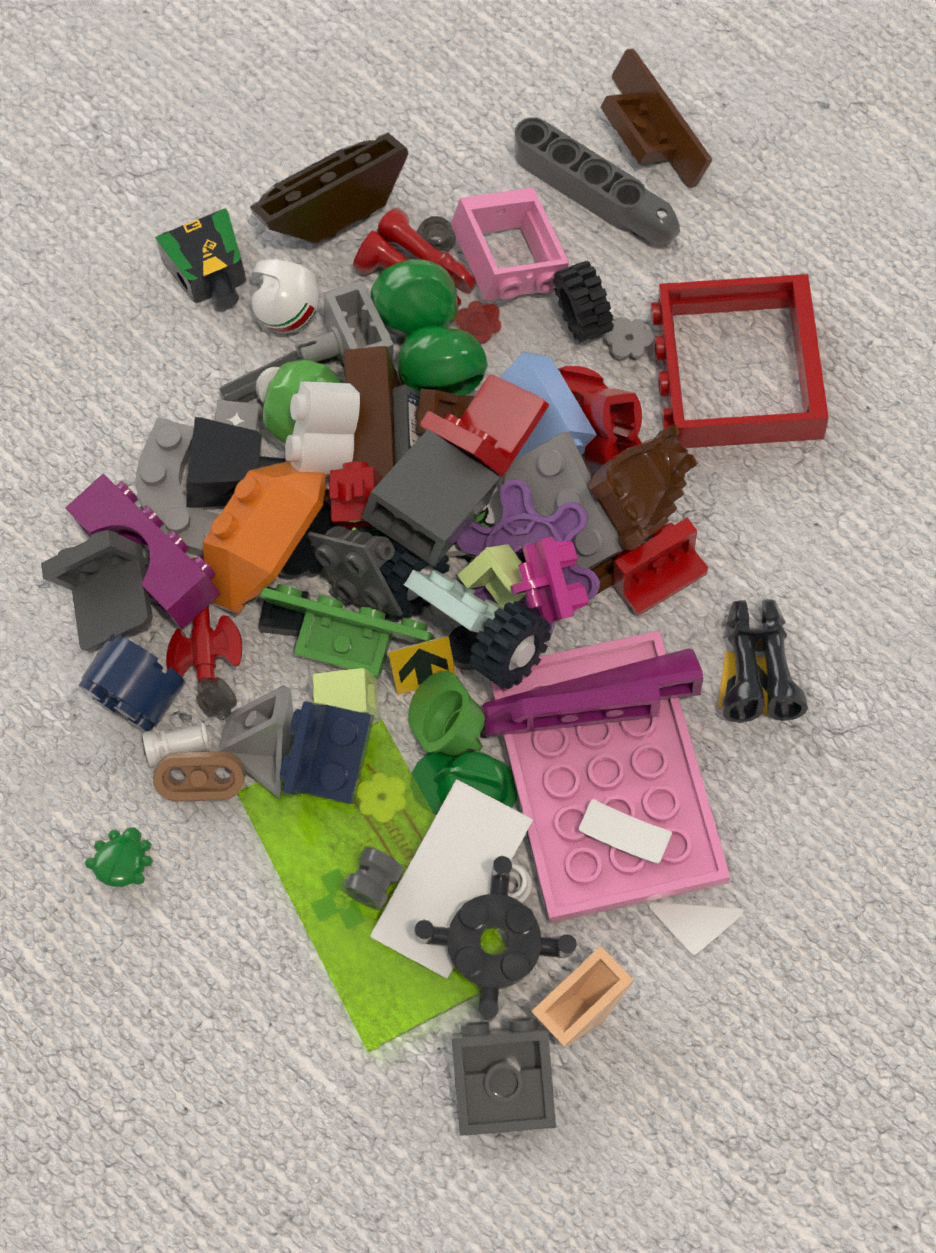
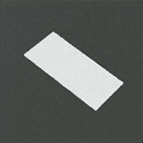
M456 779L370 937L448 979L454 968L449 957L448 947L419 943L415 938V925L420 920H428L433 926L449 928L455 914L464 903L476 897L489 894L494 860L499 856H506L512 860L533 819Z

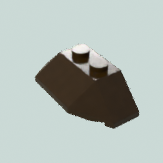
M389 132L379 135L376 138L377 140H365L347 146L274 184L261 196L259 201L254 202L250 206V209L269 230L313 243L330 239L338 231L357 221L369 218L373 212L386 206L409 155L407 147Z

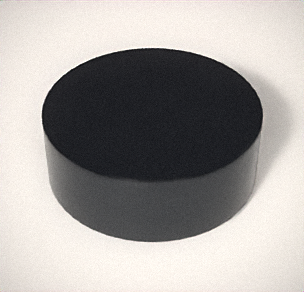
M463 625L458 626L449 634L454 666L462 670H475L472 667L473 663L470 662V656L474 654L471 651L472 645L479 642V639L476 638L478 633L467 629Z

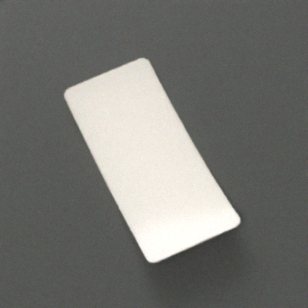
M595 799L590 801L579 826V830L586 835L654 863H660L672 835V832L631 817Z

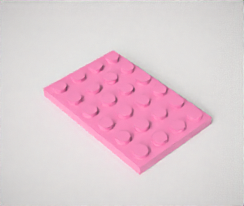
M659 630L540 656L539 658L542 660L538 666L534 664L531 667L532 673L528 677L523 675L522 683L517 686L513 684L511 689H506L505 687L503 689L491 680L489 682L495 700L666 654V650ZM679 698L661 700L659 717L503 735L522 814L533 819L527 835L549 924L729 883L730 874ZM595 799L631 817L671 831V838L660 863H654L634 856L581 832L579 826L590 801Z

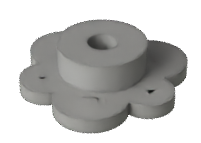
M618 318L613 322L614 327L612 331L606 334V342L612 345V354L619 359H625L630 355L634 358H640L644 355L645 348L651 347L654 343V334L650 330L645 329V323L640 319H635L631 322L627 318Z

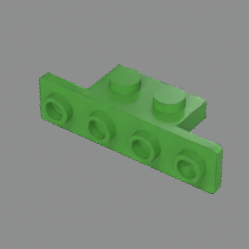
M277 584L276 590L263 587L261 597L269 604L306 613L294 650L296 656L346 670L365 668L376 678L380 679L392 637L417 644L436 639L432 633L427 632V624L408 618H402L401 624L384 620L385 613L372 608L360 607L359 613L342 609L344 603L337 599L319 595L317 602L301 598L302 591L282 584Z

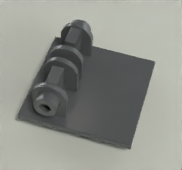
M335 526L329 529L325 535L314 532L307 534L316 549L315 556L317 560L329 572L334 582L333 589L344 602L349 604L355 603L397 616L403 614L379 570L394 555V546L388 538L372 536L370 533L350 530L342 526Z

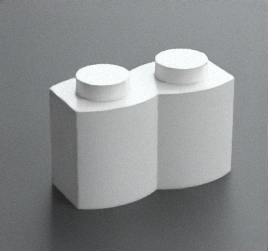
M301 382L298 394H293L290 412L292 419L296 420L293 434L287 436L285 454L287 460L299 472H323L326 475H330V470L343 469L342 464L352 462L354 433L359 417L360 393L351 383Z

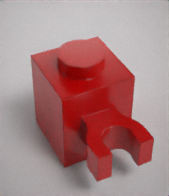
M359 461L342 464L343 469L330 470L329 491L332 523L346 529L374 527L361 517L371 491L381 481V475L374 467H369L367 462Z

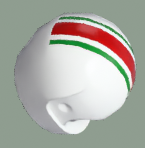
M267 259L256 263L252 276L262 286L252 295L251 303L253 311L261 324L271 331L283 334L294 333L305 328L318 312L319 292L316 275L309 269L288 261Z

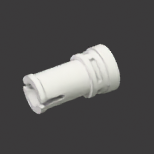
M205 723L165 732L164 729L142 732L149 768L157 766L163 757L171 753L210 751Z

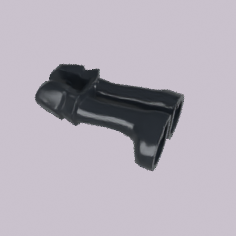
M773 599L762 600L761 623L763 628H750L746 600L732 602L726 626L730 629L728 641L733 647L736 681L735 685L724 696L722 703L723 716L731 722H749L758 718L763 712L764 695L756 659V652L764 651L767 669V709L769 716L781 721L794 720L803 716L808 710L805 693L792 680L789 672L784 643L787 633L783 628L786 622L777 602Z

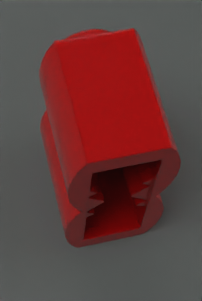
M611 388L587 391L585 393L582 411L597 434L585 447L586 465L591 476H594L596 471L616 454L641 444L638 434L642 424V408L634 392Z

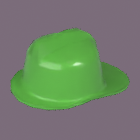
M438 671L430 675L420 684L415 692L408 715L410 728L423 749L428 753L440 752L448 756H460L469 748L480 751L483 748L478 738L485 721L482 708L470 697L458 677L450 671Z

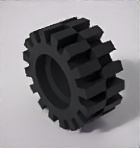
M583 261L556 271L553 274V284L556 287L554 288L555 295L559 299L557 301L559 308H562V316L564 321L568 322V329L570 332H573V337L581 343L612 331L614 327L612 323L614 321L613 315L610 312L612 308L606 298V289L602 288V280L599 275H596L594 266H591L589 261Z

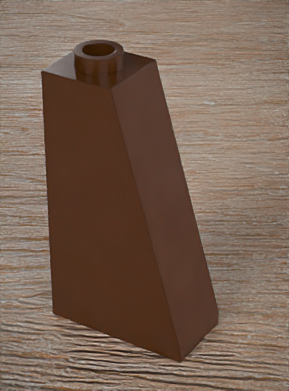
M386 345L344 350L346 383H351L360 393L359 417L354 433L352 462H367L369 467H374L382 480L395 466L392 391L393 388L401 386Z

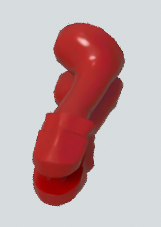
M398 207L391 209L381 218L377 232L372 230L366 236L353 261V267L356 270L369 275L379 267L387 269L396 263L409 260L391 246L397 244L419 260H428L442 266L450 274L456 288L460 291L471 293L477 284L475 277L463 263L455 261L449 252H440L420 236L409 225L410 218ZM457 295V304H458V308H459V306H460L462 303H461L460 298H459L458 295Z

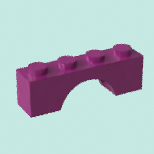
M103 473L67 505L65 509L90 537L100 531H114L118 535L149 549V567L141 585L156 604L183 629L221 594L211 581L216 575L215 572L200 556L191 560L185 554L189 550L186 543L173 530L166 535L160 529L164 523L150 507L146 505L140 510L134 504L139 500L138 497L122 480L115 485Z

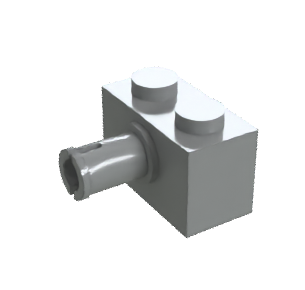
M363 281L324 292V323L328 332L295 341L299 360L317 362L337 355L339 359H342L345 366L344 350L386 345L393 362L394 345Z

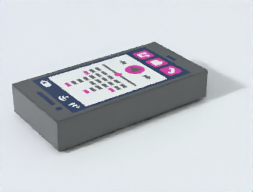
M407 385L395 387L392 391L395 465L424 434L417 432L416 409L420 402V392Z

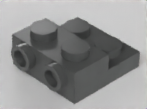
M537 1018L511 1019L508 1021L509 1029L490 1030L489 1022L461 1024V1033H452L460 1136L556 1128L548 1029L545 1026H537Z

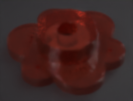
M473 301L469 304L468 308L458 310V316L455 321L460 326L459 329L473 335L479 343L488 342L492 337V333H497L501 330V322L498 320L500 310L494 304L482 305L479 301Z

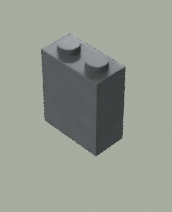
M427 429L371 491L361 518L435 567L488 505L500 477L483 464L476 462L451 443Z

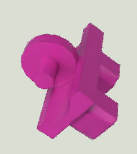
M549 537L522 547L526 563L518 565L522 582L510 586L512 595L525 592L529 609L538 607L540 616L547 620V623L574 616V611L588 605L587 592L581 582L570 585L565 583L562 569L576 565L577 560L572 541L555 542L553 537Z

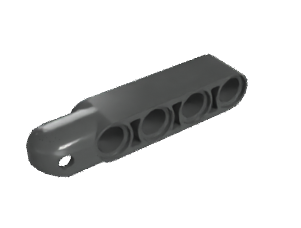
M529 117L523 119L515 127V159L526 171L615 228L622 231H633L652 244L666 246L672 243L679 235L680 225L671 205L647 190L640 180L540 118ZM665 211L667 216L661 219L657 212Z

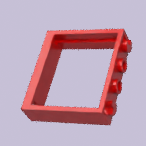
M808 274L659 284L658 302L651 303L652 325L660 326V336H655L654 338L656 361H663L664 372H658V386L660 397H667L668 408H662L663 429L672 425L677 426L680 431L678 441L683 448L819 440L825 438L829 416ZM789 308L803 412L684 420L673 316Z

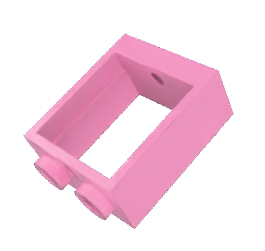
M534 188L462 197L459 199L451 226L484 300L511 299L517 295L536 292L548 293L556 288L553 284V274L556 271L567 268L569 261ZM521 228L536 263L498 269L482 233Z

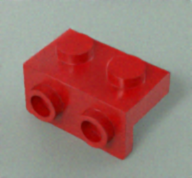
M688 517L675 525L674 523L664 525L655 532L652 539L635 550L621 552L614 561L613 585L636 615L645 613L707 575L708 566L695 551L697 529Z

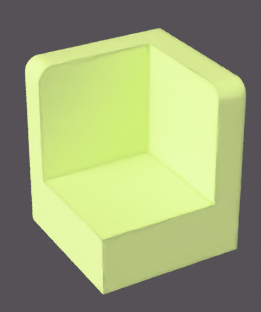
M509 544L485 548L458 574V577L467 589L486 586L496 602L503 608L508 602L513 604L514 601L521 602L526 598L525 592L514 595L511 592V585L522 582L518 565L523 563Z
M358 668L313 674L315 703H323L374 715L373 720H378L376 677L368 670Z

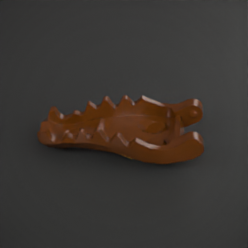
M676 425L661 430L652 439L616 454L596 471L589 484V491L595 500L599 499L617 528L619 541L624 550H635L643 543L644 539L653 535L669 522L668 517L677 510L674 502L684 495L682 489L687 484L684 479L686 477L685 474L698 464L694 456L688 454V449L680 445L678 441L680 431Z

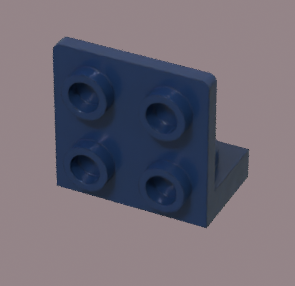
M304 701L301 710L296 709L291 720L290 736L295 737L291 755H285L280 769L279 779L285 782L283 793L291 795L311 794L354 804L374 715L323 703Z

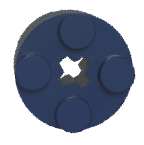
M111 634L81 677L82 680L78 686L93 696L92 700L113 714L118 710L128 717L127 721L142 732L151 731L153 727H157L186 684V681L171 667L166 674L162 672L163 666L157 662L159 658L125 637L120 635L116 637L114 634Z

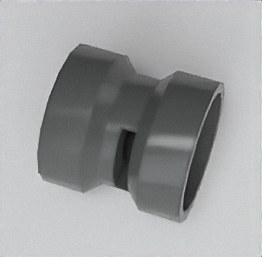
M366 846L358 857L359 868L356 869L355 873L347 875L341 888L357 902L373 910L380 911L388 899V886L399 881L404 868L384 852Z

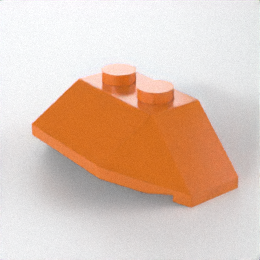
M290 461L248 471L244 479L236 486L235 493L222 513L213 521L211 530L203 540L204 561L215 572L216 575L211 581L221 593L210 603L211 605L238 614L245 608L247 601L260 594L263 587L266 588L276 579L323 506L326 490L325 480L328 478V475L323 472H299L291 465Z

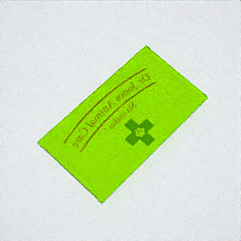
M383 720L372 724L354 804L311 794L291 795L283 793V788L281 799H279L259 782L244 787L237 793L368 1053L480 995V988L472 985L462 977L455 967L447 979L370 937L435 819L432 810ZM366 846L384 852L404 868L399 881L388 886V899L380 911L373 910L357 902L341 888L347 875L355 873L356 869L359 868L358 857ZM489 929L481 936V946L488 954L498 955L506 950L496 929Z

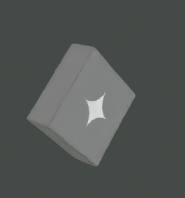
M217 400L215 421L257 431L259 404Z

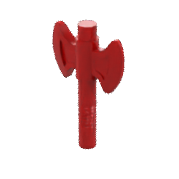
M208 605L193 619L191 638H187L184 631L180 628L175 630L170 639L166 654L167 671L171 667L184 677L187 670L194 665V669L197 671L198 683L210 684L215 681L214 669L216 668V658H226L235 667L240 665L243 650L242 638L238 627L227 615L220 617L218 625L213 631L210 624Z

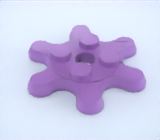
M510 479L500 489L503 513L499 523L488 528L473 521L457 540V544L462 551L478 556L487 547L509 544L521 561L522 547L549 537H553L555 542L573 541L574 537L586 527L589 519L588 513L579 503L567 502L561 505L552 516H541L534 508L530 487L520 479ZM577 563L562 569L566 585L581 582L585 586L588 600L596 596L600 588V581L594 572L578 566ZM486 586L475 587L474 596L483 601L489 599L497 603ZM527 598L520 602L529 608ZM538 607L530 609L540 616ZM554 622L549 623L551 629L548 632L551 633V635L555 628Z

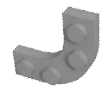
M157 417L137 467L136 486L142 508L146 505L150 507L162 520L164 525L160 529L166 535L173 530L189 547L188 553L204 557L203 540L211 530L213 521L220 514L204 510L200 507H186L187 497L182 492L181 482L184 469L191 454L194 427Z

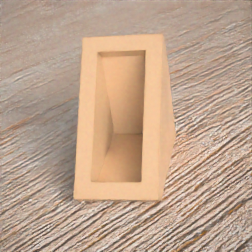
M600 946L531 1012L565 1048L602 1024L634 983V980Z

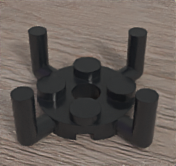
M499 856L493 862L490 893L464 903L455 914L449 928L433 926L428 920H420L415 925V938L419 943L447 946L449 957L456 970L472 985L480 988L478 1016L484 1022H491L497 1016L499 990L509 988L523 980L532 971L539 956L568 958L573 954L577 946L576 939L569 934L562 935L559 939L541 937L540 927L532 910L517 899L508 896L512 862L506 856ZM489 929L501 930L508 939L506 950L498 955H491L485 952L480 942L484 932Z

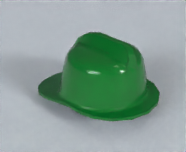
M466 751L460 756H448L440 752L428 753L417 762L411 774L410 788L415 801L424 810L436 815L456 779L510 808H513L517 800V791L512 771L503 762L483 752Z

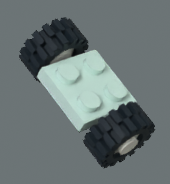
M394 541L392 543L395 549L394 555L379 570L403 612L399 617L410 619L413 614L417 616L422 613V606L428 608L431 604L467 629L478 633L476 638L479 639V642L472 645L471 651L474 654L470 656V662L473 663L472 667L503 689L504 687L511 689L513 684L517 686L522 683L523 675L528 677L532 673L531 667L534 664L538 666L542 660L539 658L540 653H545L548 648L544 644L551 638V633L548 632L551 626L547 623L548 621L518 601H514L513 604L508 602L503 608L489 599L483 601L474 596L475 588L467 589L460 579L456 577L450 579L444 575V573L449 571L450 566L447 564L449 557L446 554L433 567L398 542Z

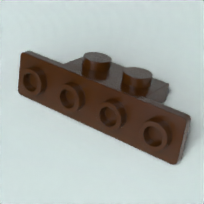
M626 49L612 73V80L622 94L607 95L600 106L601 110L639 164L670 161L688 187H696L710 166L712 157L636 50Z

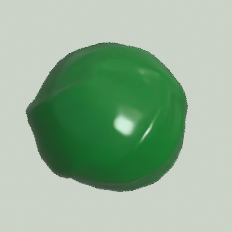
M405 260L390 266L378 276L371 289V299L385 328L399 336L408 337L413 331L428 325L449 328L458 316L457 290L454 280L442 266L428 260Z
M434 325L420 327L409 334L400 348L398 358V373L402 385H407L420 393L421 389H429L456 395H466L481 383L488 367L486 353L473 335L464 330Z

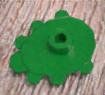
M135 827L126 828L122 835L116 829L111 830L108 834L110 841L105 843L102 840H98L95 842L94 848L97 852L94 854V858H88L85 861L86 868L92 869L96 878L108 886L124 887L132 883L140 885L145 880V877L142 875L144 867L151 866L153 863L151 856H145V851L149 850L152 844L148 840L140 842L142 833Z

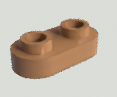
M225 751L171 753L163 757L158 763L154 772L153 782L157 792L162 797L171 801L226 800L234 797L241 790L245 780V767L236 755ZM225 767L230 771L231 776L221 778L216 774L215 769ZM175 768L183 770L186 778L181 780L175 779L171 774V770Z

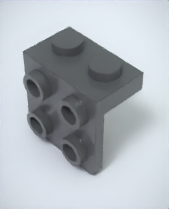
M100 531L93 534L91 539L75 547L65 548L59 551L58 555L41 563L43 579L72 590L78 639L82 650L93 652L101 648L111 634H114L116 637L118 635L125 637L151 623L153 614L150 595L141 585L146 575L141 544L118 535L114 531Z

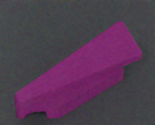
M684 649L491 700L483 704L486 736L659 717L661 700L701 695L703 684L702 668L694 650Z

